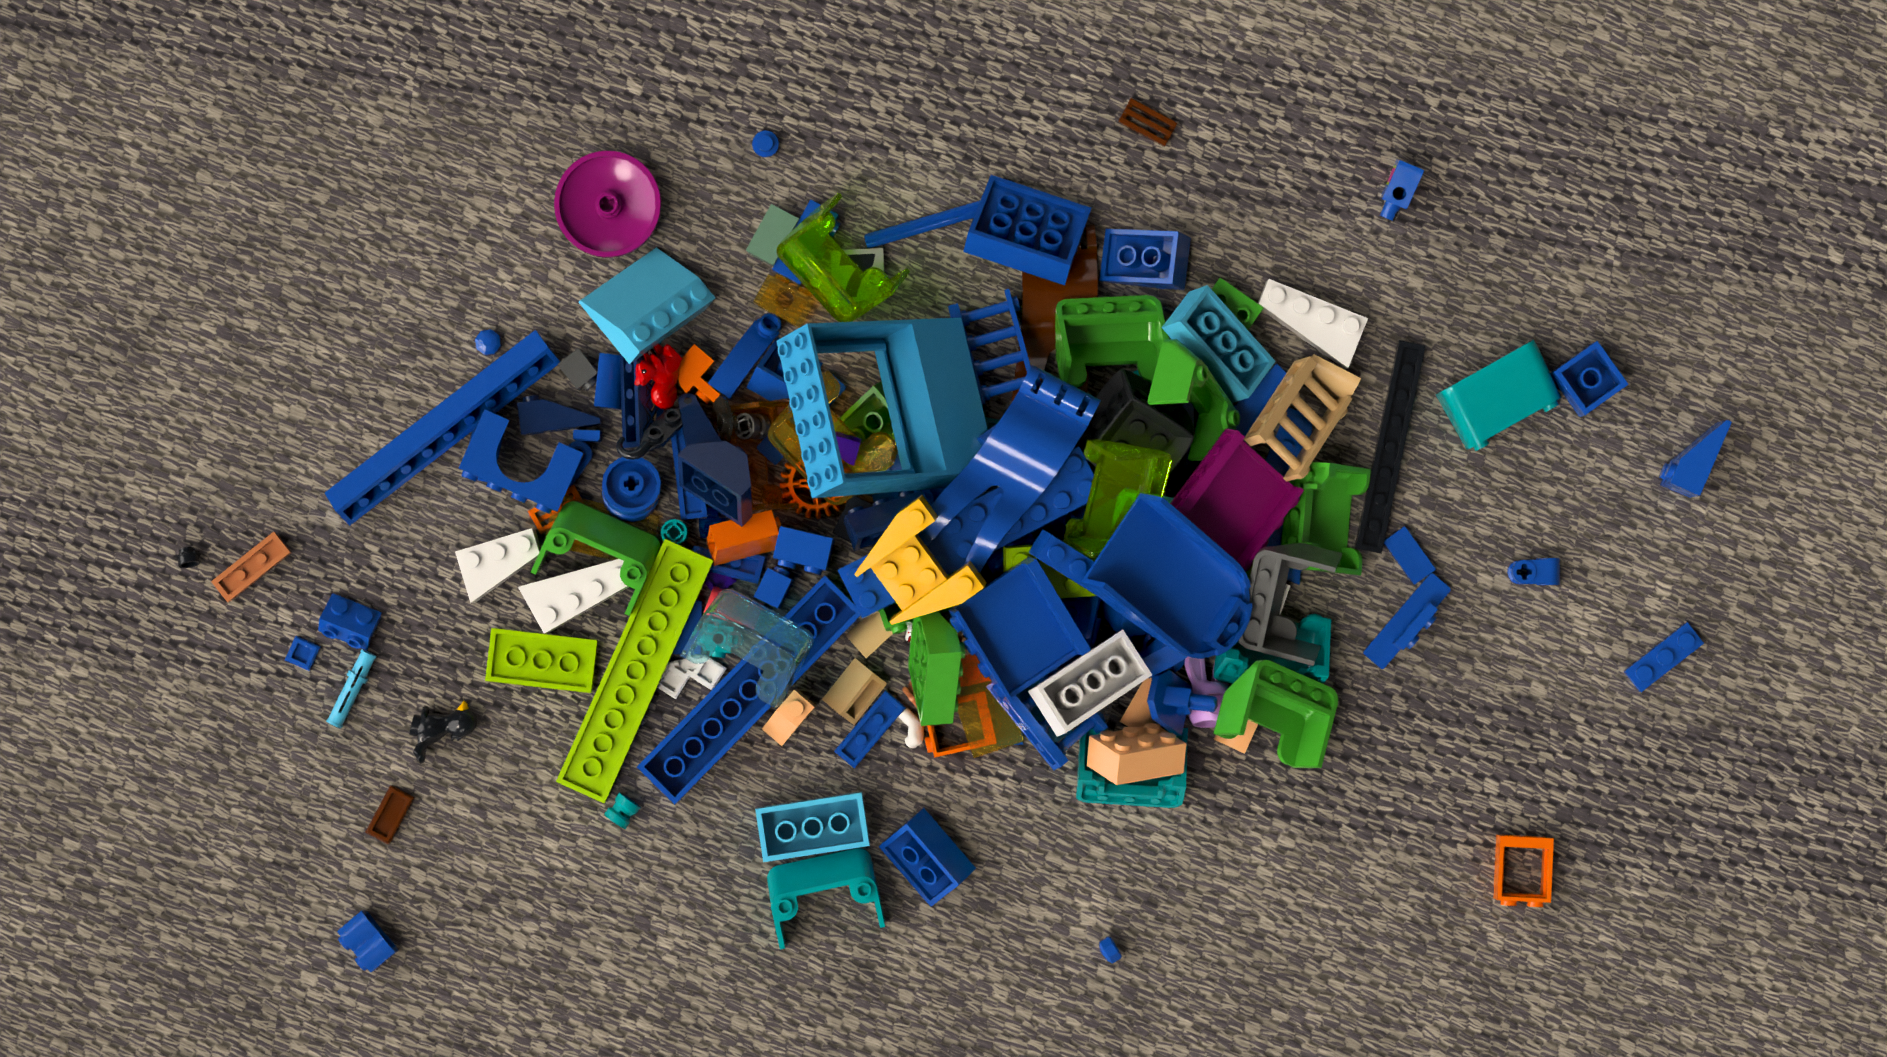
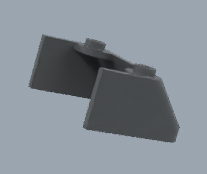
M1305 543L1261 548L1254 558L1249 580L1251 585L1249 588L1250 603H1253L1251 617L1245 632L1239 639V643L1250 650L1314 666L1321 646L1297 640V625L1295 621L1290 617L1279 614L1289 568L1304 570L1311 566L1335 573L1343 553Z

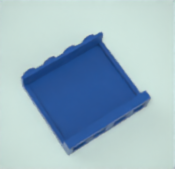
M1027 557L986 584L982 590L965 602L955 605L948 610L952 615L949 619L952 626L958 633L960 631L966 638L963 642L966 649L971 655L975 654L980 661L977 666L985 678L989 677L994 684L991 689L999 701L1003 699V701L1010 704L1013 703L1012 698L1075 655L1083 656L1091 651L1039 562L1032 557Z

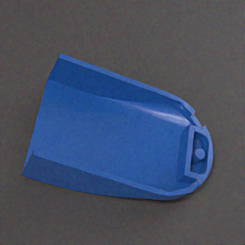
M1144 493L1139 494L1081 581L1114 610L1176 652L1197 659H1204L1214 655L1219 656L1232 648L1245 632L1252 612L1253 603H1250L1249 594L1251 585L1242 566L1166 499Z

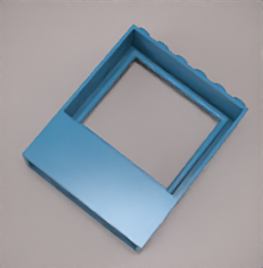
M961 318L807 323L776 341L784 373L783 377L790 399L789 404L795 421V430L800 443L801 457L804 462L807 483L812 498L946 488L982 447L977 438L988 429ZM875 351L902 470L845 474L817 354Z

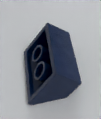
M922 490L915 493L914 491H905L898 495L899 498L890 501L888 498H883L875 501L872 507L864 509L863 506H859L849 510L843 522L853 550L857 551L875 545L901 509L921 495L927 500Z

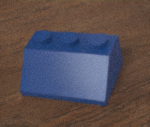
M925 808L921 809L878 846L930 907L960 885L976 869Z

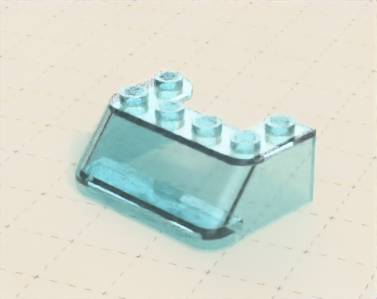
M725 589L716 596L702 615L680 656L695 664H701L710 659L717 645L764 671L756 685V693L759 699L775 708L779 707L786 697L813 646L814 638L812 633L801 625L737 590Z

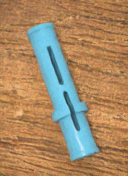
M361 649V653L352 670H348L347 676L349 677L337 698L329 718L326 720V722L335 727L342 728L363 683L366 684L368 681L366 676L377 656L366 650ZM361 666H363V669H362V671H361V673H360V675H359V677H358V679H357L355 685L352 686V684H353V682H354V680H355V678H356V676H357V674H358V672H359ZM349 691H350L351 693H350V695H349V697H348V699H347V701H346V703H345V705H344L342 711H340V709H341V707H342V705H343V703H344V701H345V699H346V697H347V695H348V693H349Z

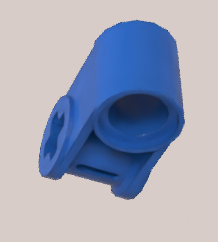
M1560 558L1514 561L1508 567V578L1515 584L1560 585ZM1517 569L1527 570V575H1517Z

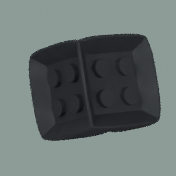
M1121 369L1110 378L1096 396L1101 402L1086 431L1079 439L1078 445L1083 455L1095 467L1127 488L1154 493L1187 453L1195 437V428L1190 415L1179 403L1149 405L1147 400L1152 384L1131 371Z

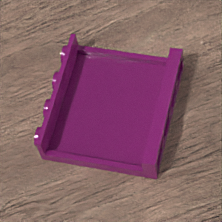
M1225 429L1170 504L1233 557L1246 572L1251 568L1252 560L1257 552L1267 546L1269 537L1282 526L1284 517L1289 510L1298 504L1304 489L1293 486L1289 481L1286 482L1279 472L1243 441L1245 436L1238 430Z

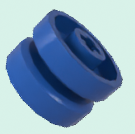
M624 457L615 460L608 466L603 475L602 498L606 509L612 516L628 522L643 520L651 515L659 504L661 489L659 473L651 462L642 457L635 460ZM632 487L635 490L629 491L628 488Z

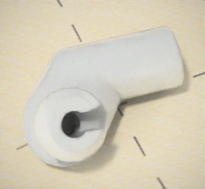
M906 708L898 717L908 726V736L905 738L906 745L909 748H916L924 740V727L921 726L920 719L909 708Z

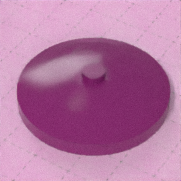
M598 151L581 157L562 175L554 197L555 216L562 233L579 250L596 257L615 258L632 253L644 245L652 236L660 219L661 195L653 175L640 161L630 155L617 151Z

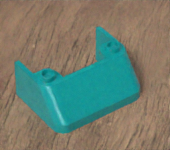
M854 848L776 865L767 875L771 910L780 950L785 949L787 946L782 921L790 920L796 915L798 911L796 896L849 885L851 896L856 902L863 904L875 902L880 928L886 926L872 857L863 848Z

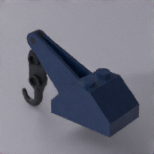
M691 393L681 395L678 400V407L664 411L644 431L641 443L635 450L628 451L623 448L624 437H620L617 441L616 448L621 457L635 460L643 457L649 451L664 446L682 428L686 447L678 454L680 487L741 527L752 517V492L747 454L739 446H733L727 441H721L695 395Z

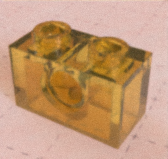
M777 273L774 277L768 274L753 301L754 305L776 315L796 328L802 327L816 303L815 299L811 298L813 293L799 286L798 290L789 286L790 280ZM783 293L791 294L793 296L792 304L787 307L781 306L778 302L780 295Z

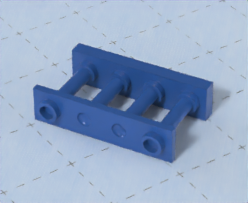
M1009 289L1004 290L1007 301L966 312V310L960 311L958 303L948 306L951 318L962 319L983 410L987 409L985 401L990 400V397L1020 389L1026 377L987 387L980 384L979 376L983 375V372L1024 361L1027 373L1031 368L1016 312L1021 311L1017 295L1011 296ZM1010 311L1014 326L975 337L973 335L967 336L965 326L970 325L969 322ZM1017 336L1021 351L982 362L979 360L974 361L972 351H975L976 347ZM1040 377L1037 378L1032 388V391L1036 393L1038 392L1037 387L1041 386Z
M1057 667L1048 674L1051 676L1057 671H1059L1061 668ZM992 682L986 686L1053 770L1062 767L1069 761L1065 756V751L1088 731L1093 729L1097 734L1108 727L1104 722L1105 717L1098 711L1082 722L1059 743H1054L1048 735V730L1051 726L1047 720L1044 719L1042 722H1037L1031 714V709L1036 706L1031 696L1025 701H1020L1017 696H1014L1012 698L1014 702L1010 704L1003 701V699L1001 701L997 699L991 689L994 685Z

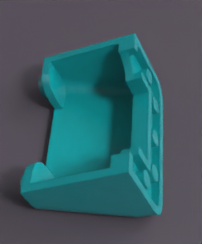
M1534 340L1435 394L1466 450L1473 447L1475 451L1490 444L1487 440L1488 438L1543 408L1544 412H1547L1558 406L1557 400L1561 398Z
M1309 614L1300 623H1296L1297 640L1321 646L1314 666L1250 650L1243 647L1238 641L1225 653L1219 656L1216 655L1213 676L1219 681L1234 683L1255 661L1270 660L1323 684L1329 677L1331 619L1323 618L1318 614Z
M1183 728L1182 736H1176L1186 743L1184 773L1115 785L1087 766L1089 736L1096 735V732L1091 729L1079 739L1076 798L1079 801L1175 808L1183 804L1187 777L1188 728Z

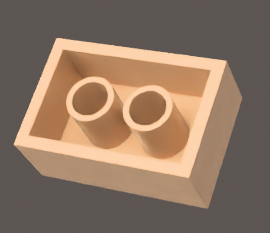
M1147 723L1145 726L1137 728L1124 727L1123 730L1114 732L1108 730L1101 731L1100 734L1089 736L1087 766L1115 785L1184 773L1186 743L1156 723Z

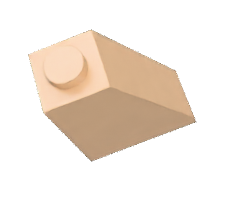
M794 689L774 712L762 730L783 746L815 709L816 705L798 689Z

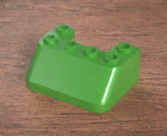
M1150 295L1061 300L1057 304L1055 312L1056 361L1060 379L1075 387H1080L1086 382L1087 378L1085 366L1137 364L1139 376L1152 384L1162 343L1164 340L1169 339L1167 333L1162 329L1165 319L1161 302L1156 297Z
M1258 660L1225 691L1213 734L1225 739L1244 735L1247 721L1249 720L1281 734L1277 754L1282 763L1293 768H1322L1338 705V696L1336 691L1327 685L1270 660Z

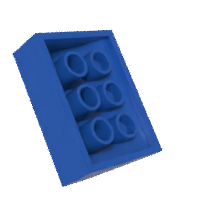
M990 175L969 228L963 252L1065 285L1089 218L1091 207Z

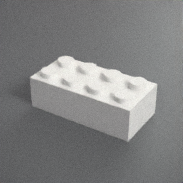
M1121 630L1028 692L1058 737L1067 733L1152 676V673L1124 630Z

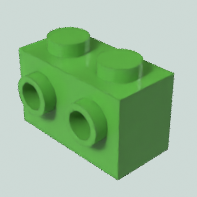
M1219 278L1212 288V291L1245 328L1249 330L1263 310V307L1222 278Z

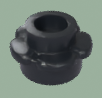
M185 547L179 550V554L174 559L178 560L180 568H192L200 564L199 557L201 553L196 551L194 547Z

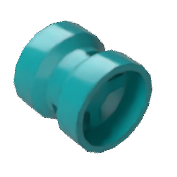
M671 519L663 524L661 528L663 541L667 538L682 545L688 539V528L682 521Z
M619 792L615 798V804L613 807H609L604 815L621 828L626 829L630 824L631 816L637 814L641 807L629 797Z

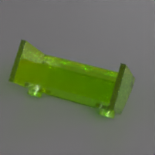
M837 193L812 211L777 246V255L838 322H853L892 296L910 273V270L905 268L891 279L884 271L876 267H870L862 272L828 234L835 227V219L830 211L842 198V195Z

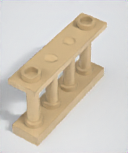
M1310 356L1293 362L1244 438L1250 446L1267 443L1290 466L1283 477L1286 482L1302 479L1309 473V466L1338 421L1348 412L1347 407L1352 401L1349 395L1334 399L1312 377V370L1317 363ZM1303 384L1328 407L1322 418L1299 396V390ZM1290 404L1316 427L1310 437L1306 436L1286 416V410ZM1278 423L1303 447L1297 457L1274 436L1273 430Z

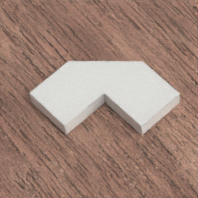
M705 654L668 663L657 688L677 699L691 677L710 690H713L727 668Z

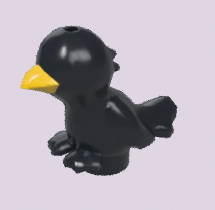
M464 700L455 711L447 715L429 713L428 706L422 708L421 716L414 714L409 735L418 737L417 745L413 750L417 762L420 764L424 763L426 749L429 745L439 741L447 733L451 734V741L454 739L459 741L474 731L477 719Z

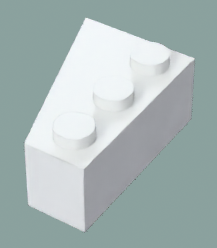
M527 529L455 552L470 603H476L483 596L537 559L541 546L536 529Z

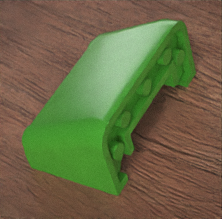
M1312 462L1309 466L1310 471L1304 478L1289 481L1293 486L1300 487L1304 491L1300 495L1298 504L1290 509L1284 517L1281 545L1305 543L1343 553L1335 573L1361 575V553L1357 549L1347 548L1352 495H1362L1366 492L1370 483L1371 469L1334 463ZM1309 566L1307 569H1304L1310 571L1334 573Z

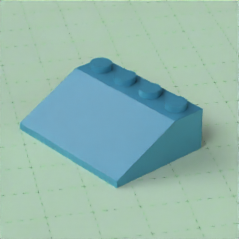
M656 247L578 303L625 360L631 364L704 312L713 302L715 296L698 276Z

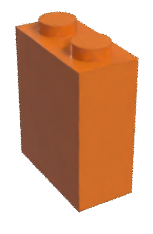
M772 510L752 514L750 520L743 527L732 520L710 525L706 542L711 558L714 560L713 565L716 566L774 551L781 526L779 518H774Z

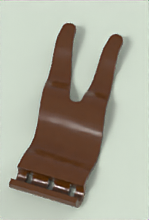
M1094 224L1085 226L1083 233H1086L1087 248H1081V243L1079 244L1065 285L1022 271L1021 332L1031 366L1034 365L1045 370L1050 352L1056 349L1055 312L1057 304L1064 299L1098 297L1097 243ZM1024 361L1016 364L1014 379L1027 375ZM1085 366L1087 372L1086 382L1082 386L1077 387L1086 393L1088 391L1090 366ZM1019 389L1014 390L1012 392V401L1017 395Z

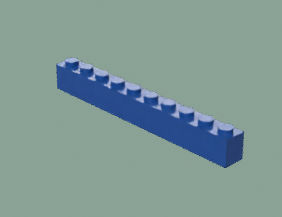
M534 330L327 490L325 495L337 514L349 526L476 429L484 410L495 414L551 371L560 361L549 345Z

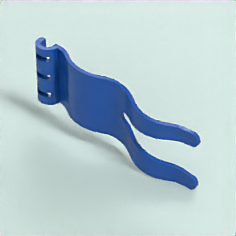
M1032 365L1014 400L982 447L931 505L938 518L918 533L924 544L928 547L956 515L991 486L1001 487L1003 495L986 519L964 562L965 565L971 561L980 573L1003 537L1034 504L1060 470L1086 431L1101 400ZM1040 377L1044 381L1036 393L1032 391V388L1037 378ZM1061 388L1066 393L1059 405L1054 400ZM1084 400L1089 404L1081 416L1076 412Z

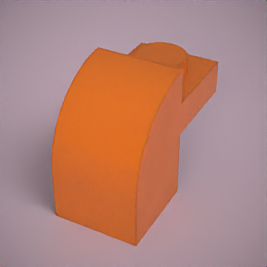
M694 344L682 357L683 359L679 365V384L686 393H690L696 387L698 391L695 394L706 404L710 400L716 404L722 396L703 380V377L716 362Z

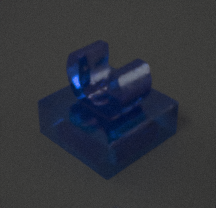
M707 508V518H699L700 538H707L710 525L726 521V518H719V513L714 508Z

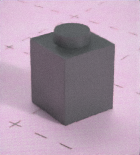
M579 348L557 364L577 390L580 391L584 388L585 391H588L596 385L597 370Z

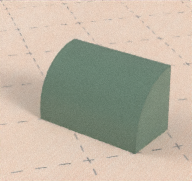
M771 204L746 251L751 256L774 266L799 218Z

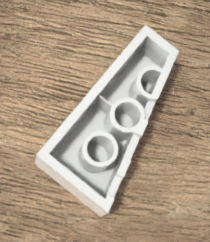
M1271 279L1266 281L1257 303L1263 307L1262 311L1312 345L1320 353L1330 358L1344 370L1349 368L1368 318Z
M616 559L518 588L545 634L629 588V586L625 585L620 578V569L624 561Z

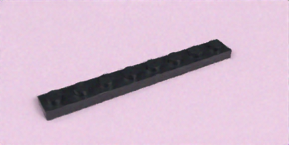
M1399 340L1397 343L1371 466L1370 483L1366 490L1354 546L1355 549L1382 554L1425 345Z

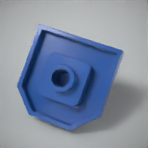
M1165 670L1152 677L1147 703L1154 721L1170 733L1182 736L1186 715L1191 714L1192 710L1215 712L1218 699L1215 696L1193 694L1192 687L1172 671Z

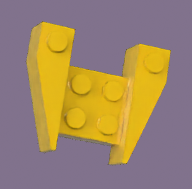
M923 495L898 512L855 572V576L858 577L871 568L901 608V611L895 614L889 621L891 625L962 604L986 585V581L971 561L948 576L921 540L918 533L938 518Z

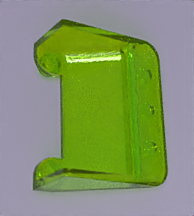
M1099 439L1087 440L1084 455L1087 460L1097 463L1084 518L1069 520L1066 525L1063 542L1091 558H1097L1140 493L1163 497L1172 463L1169 453L1162 450Z

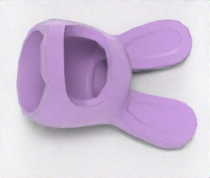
M1187 657L1185 658V668L1192 685L1193 694L1215 696L1218 699L1215 712L1192 710L1191 714H1189V720L1195 727L1214 728L1223 695L1228 689L1229 683L1214 678V666L1211 681H1208L1205 672V658Z

